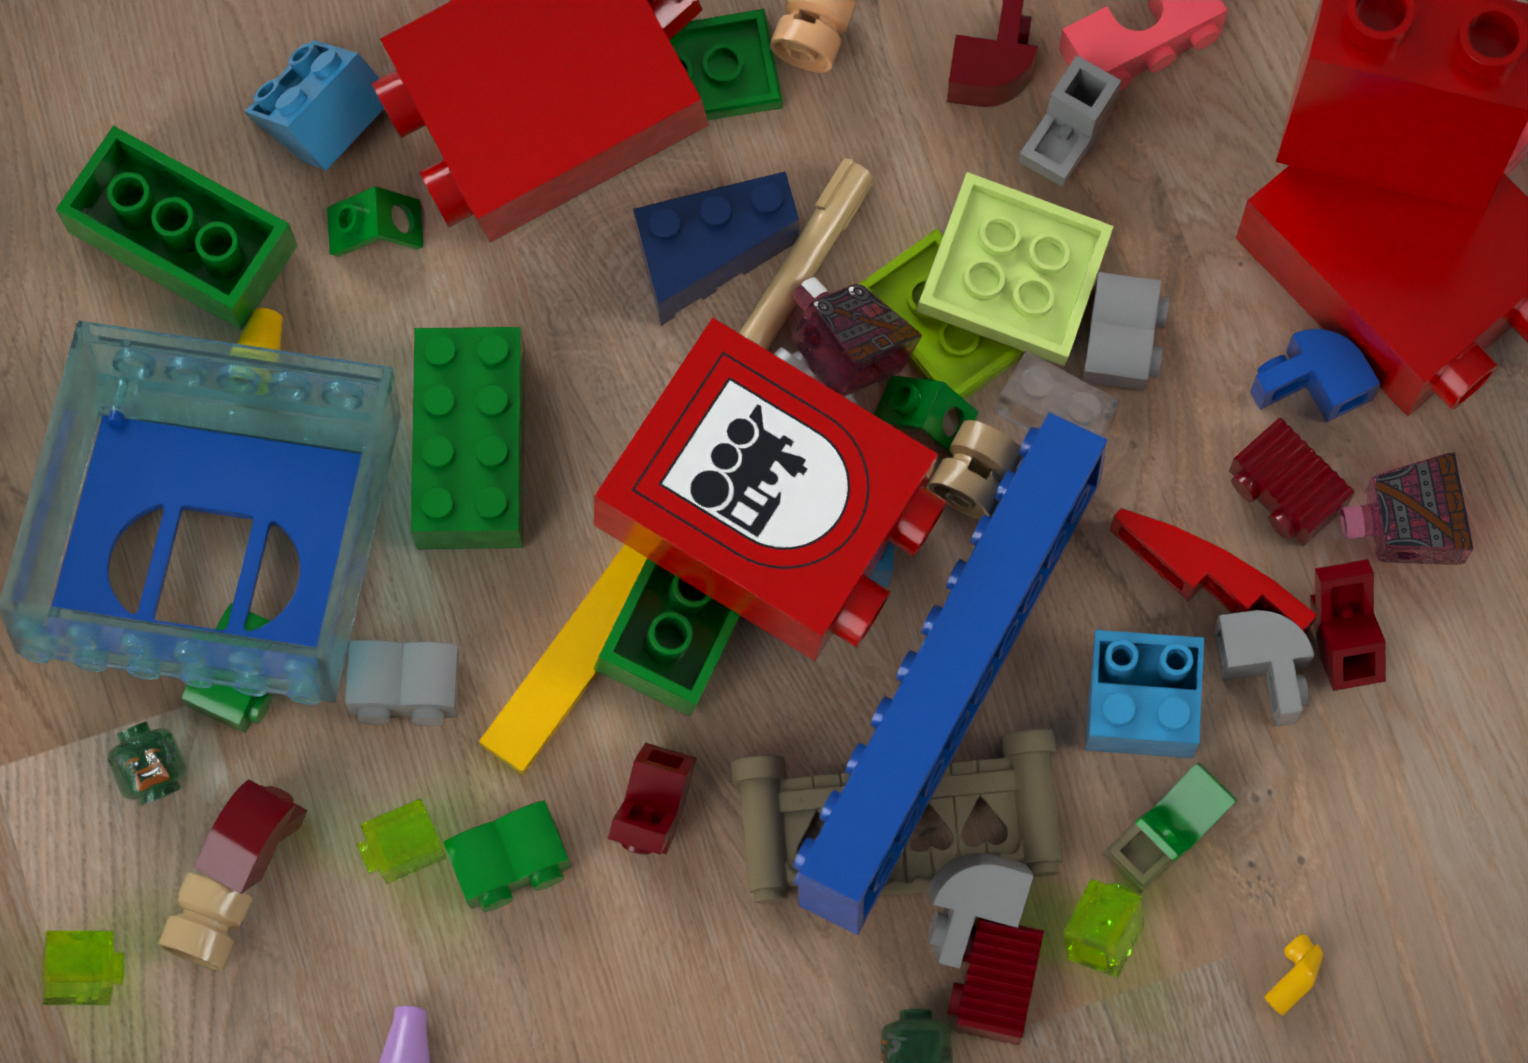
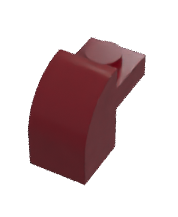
M1003 0L997 40L956 35L948 83V103L977 107L998 106L1016 98L1027 87L1034 73L1038 46L1028 45L1032 16L1022 15L1024 0Z
M1365 559L1315 568V594L1310 595L1311 610L1317 614L1313 627L1320 658L1332 690L1337 691L1386 682V641L1374 614V572L1369 560Z
M645 742L634 760L625 799L612 820L608 839L621 843L623 848L636 854L645 855L653 852L659 855L661 853L667 855L686 802L697 758Z
M248 779L236 790L220 812L193 868L242 894L262 880L278 843L300 829L308 810L295 804L293 797L286 791L273 786L265 787L258 785Z

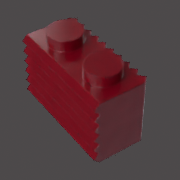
M1280 417L1233 458L1229 472L1234 476L1231 478V483L1236 491L1248 502L1252 503L1257 499L1271 513L1268 519L1272 527L1283 538L1291 540L1295 537L1303 546L1349 505L1355 493L1353 488L1347 485L1345 480L1340 478L1338 473L1332 470L1330 465L1325 463L1322 457L1317 455L1315 450L1310 448L1307 442L1302 440L1300 435L1295 433L1292 427L1287 425L1284 419Z
M979 917L976 930H971L962 962L969 963L965 984L953 983L947 1015L958 1017L955 1027L956 1032L1020 1045L1044 930L1019 925L1017 928Z

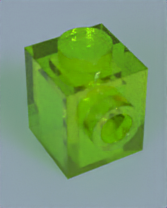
M421 798L360 824L366 840L357 843L365 866L369 874L379 870L386 884L447 859Z
M1090 879L1064 930L1067 960L1119 978L1145 926L1142 896L1136 895L1131 889L1122 884H1105Z
M46 930L42 953V1005H110L113 986L123 985L124 952L114 951V931Z

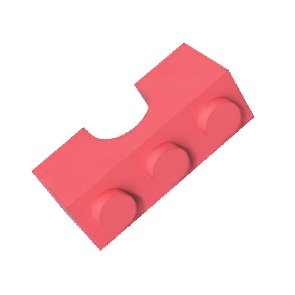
M1148 0L1147 5L1155 16L1157 23L1149 29L1134 31L1120 25L1108 6L1063 28L1059 51L1069 66L1076 55L1122 80L1119 90L1121 91L1138 74L1148 69L1152 73L1158 72L1174 62L1177 54L1191 47H1194L1195 50H1200L1215 42L1221 36L1228 10L1222 0Z

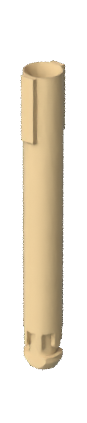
M844 158L816 202L815 211L739 332L741 335L769 350L805 291L801 284L805 280L814 277L839 234L847 228L873 186V175L866 168L852 159Z

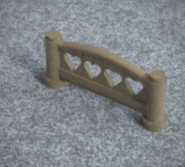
M1037 729L1009 733L1001 736L1003 758L950 763L928 805L952 833L953 843L944 850L936 849L930 845L922 852L913 851L906 845L879 896L926 893L932 879L942 867L960 856L972 853H988L1025 863L1034 877L1060 874L1059 863L1063 862L1051 762V756L1057 754L1055 731ZM765 755L734 760L730 762L732 785L740 788L749 892L754 893V903L787 900L786 890L797 886L794 884L798 869L794 868L793 865L798 854V846L816 812L821 814L833 790L842 793L850 775L839 773L786 778L785 759L783 756ZM979 796L1007 829V838L1001 844H991L984 840L979 846L971 847L966 845L961 838V831Z

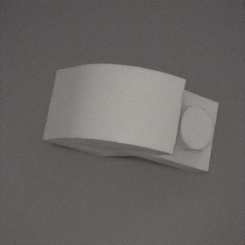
M1076 55L1051 93L1047 113L1020 152L1018 162L1063 187L1084 154H1089L1105 127L1117 101L1122 80Z
M1257 610L1219 615L1214 627V635L1222 680L1265 675L1274 727L1296 724L1303 711L1302 707L1309 704V696L1304 674L1296 675L1295 671L1308 669L1315 656L1311 643L1305 633L1290 619L1270 611Z
M972 853L950 861L937 872L926 893L933 905L944 907L943 913L937 911L934 913L927 936V943L933 945L932 952L938 963L960 969L975 916L1018 928L1034 877L1025 863L988 853Z

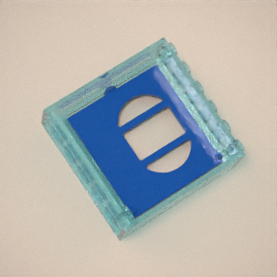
M77 320L0 599V615L16 653L36 663L46 664L52 659L73 662L81 669L93 672H101L106 668L126 670L130 675L144 680H156L159 676L181 679L185 684L196 688H210L213 684L234 687L242 694L255 697L264 696L268 692L288 695L291 700L306 705H315L320 701L336 703L401 419L393 367ZM102 417L52 605L49 606L98 421ZM162 508L164 511L138 611L135 614H131L120 604L111 589L109 580L111 555L117 541L128 527L144 515ZM185 510L253 520L228 626L225 630L155 620L182 512ZM272 526H277L289 537L298 553L300 561L299 582L292 599L277 617L262 627L247 632L244 627L251 609L269 531Z

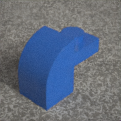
M1309 329L1292 334L1286 350L1290 359L1287 360L1285 355H1280L1270 359L1258 368V374L1254 379L1250 393L1261 410L1293 393L1307 388L1327 423L1372 401L1381 383L1362 351L1351 340L1333 331Z

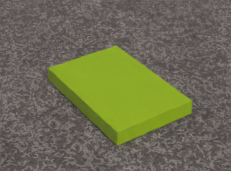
M936 228L857 285L864 287L898 315L901 319L895 321L897 325L909 324L921 335L897 346L923 379L944 381L966 400L1030 353L916 312L943 238V234ZM873 302L865 305L873 317L876 314L884 313ZM884 329V331H885L886 333H888V332L891 331V330H888V329Z

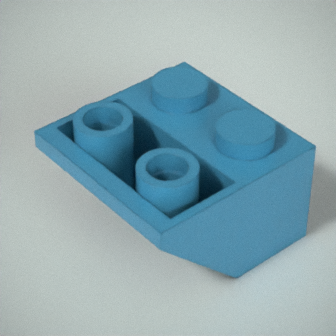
M313 40L311 43H306L295 50L289 58L288 63L290 65L276 79L266 82L257 90L254 95V102L245 110V113L252 121L301 161L327 170L384 110V107L371 84L380 78L358 53Z
M1095 630L1087 701L1085 751L1193 758L1200 743L1204 638Z

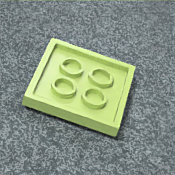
M967 172L916 312L1064 366L1073 346L1114 226Z

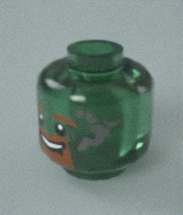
M147 721L116 734L120 744L113 747L108 752L106 758L123 798L127 800L138 799L140 805L143 806L182 789L179 781L187 774V765L171 730L167 728L150 730Z
M932 1010L899 1011L898 1021L890 1022L881 1029V1063H953L952 1030L946 1023L932 1020Z

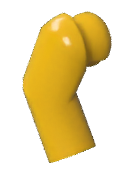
M1299 934L1284 949L1285 956L1292 960L1295 966L1264 995L1266 1001L1282 1016L1313 988L1324 957L1319 943L1315 946L1305 934Z

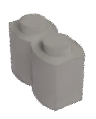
M1098 272L1082 382L1145 391L1148 377L1158 378L1163 347L1153 345L1155 327L1165 328L1169 297L1160 296L1161 280Z
M350 641L345 701L348 713L357 715L359 722L372 725L387 724L390 722V717L408 716L412 717L411 722L417 725L439 726L444 724V718L457 717L460 662L458 645L442 642Z

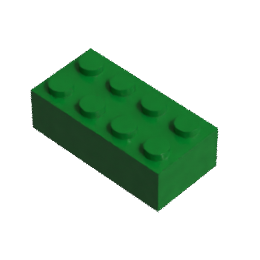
M114 125L55 209L68 233L241 331L252 316L253 310L258 307L297 248V243L289 223Z
M521 327L414 328L411 534L417 550L523 548L525 345Z
M647 558L597 658L593 670L683 714L691 716L740 615Z

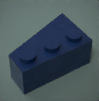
M786 171L633 209L636 234L661 326L675 318V313L700 298L704 300L716 293V288L740 273L745 275L794 245L799 236V217Z

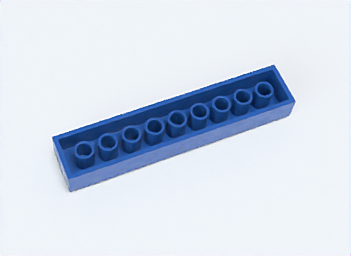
M1050 412L1040 429L1034 426L1029 429L1019 451V455L1023 459L1017 472L1008 470L1005 473L995 495V499L999 503L993 516L990 517L984 514L974 530L970 543L975 545L968 562L962 559L958 560L946 584V589L950 590L944 606L941 607L935 604L924 622L921 634L926 637L919 652L916 653L909 650L896 676V680L901 683L893 699L884 696L878 705L871 721V726L876 728L867 746L859 743L854 749L845 773L850 775L842 793L837 790L831 792L820 814L819 819L824 822V825L817 839L814 840L808 837L797 854L793 867L798 869L794 884L798 886L800 907L859 935L1101 482L1108 439Z

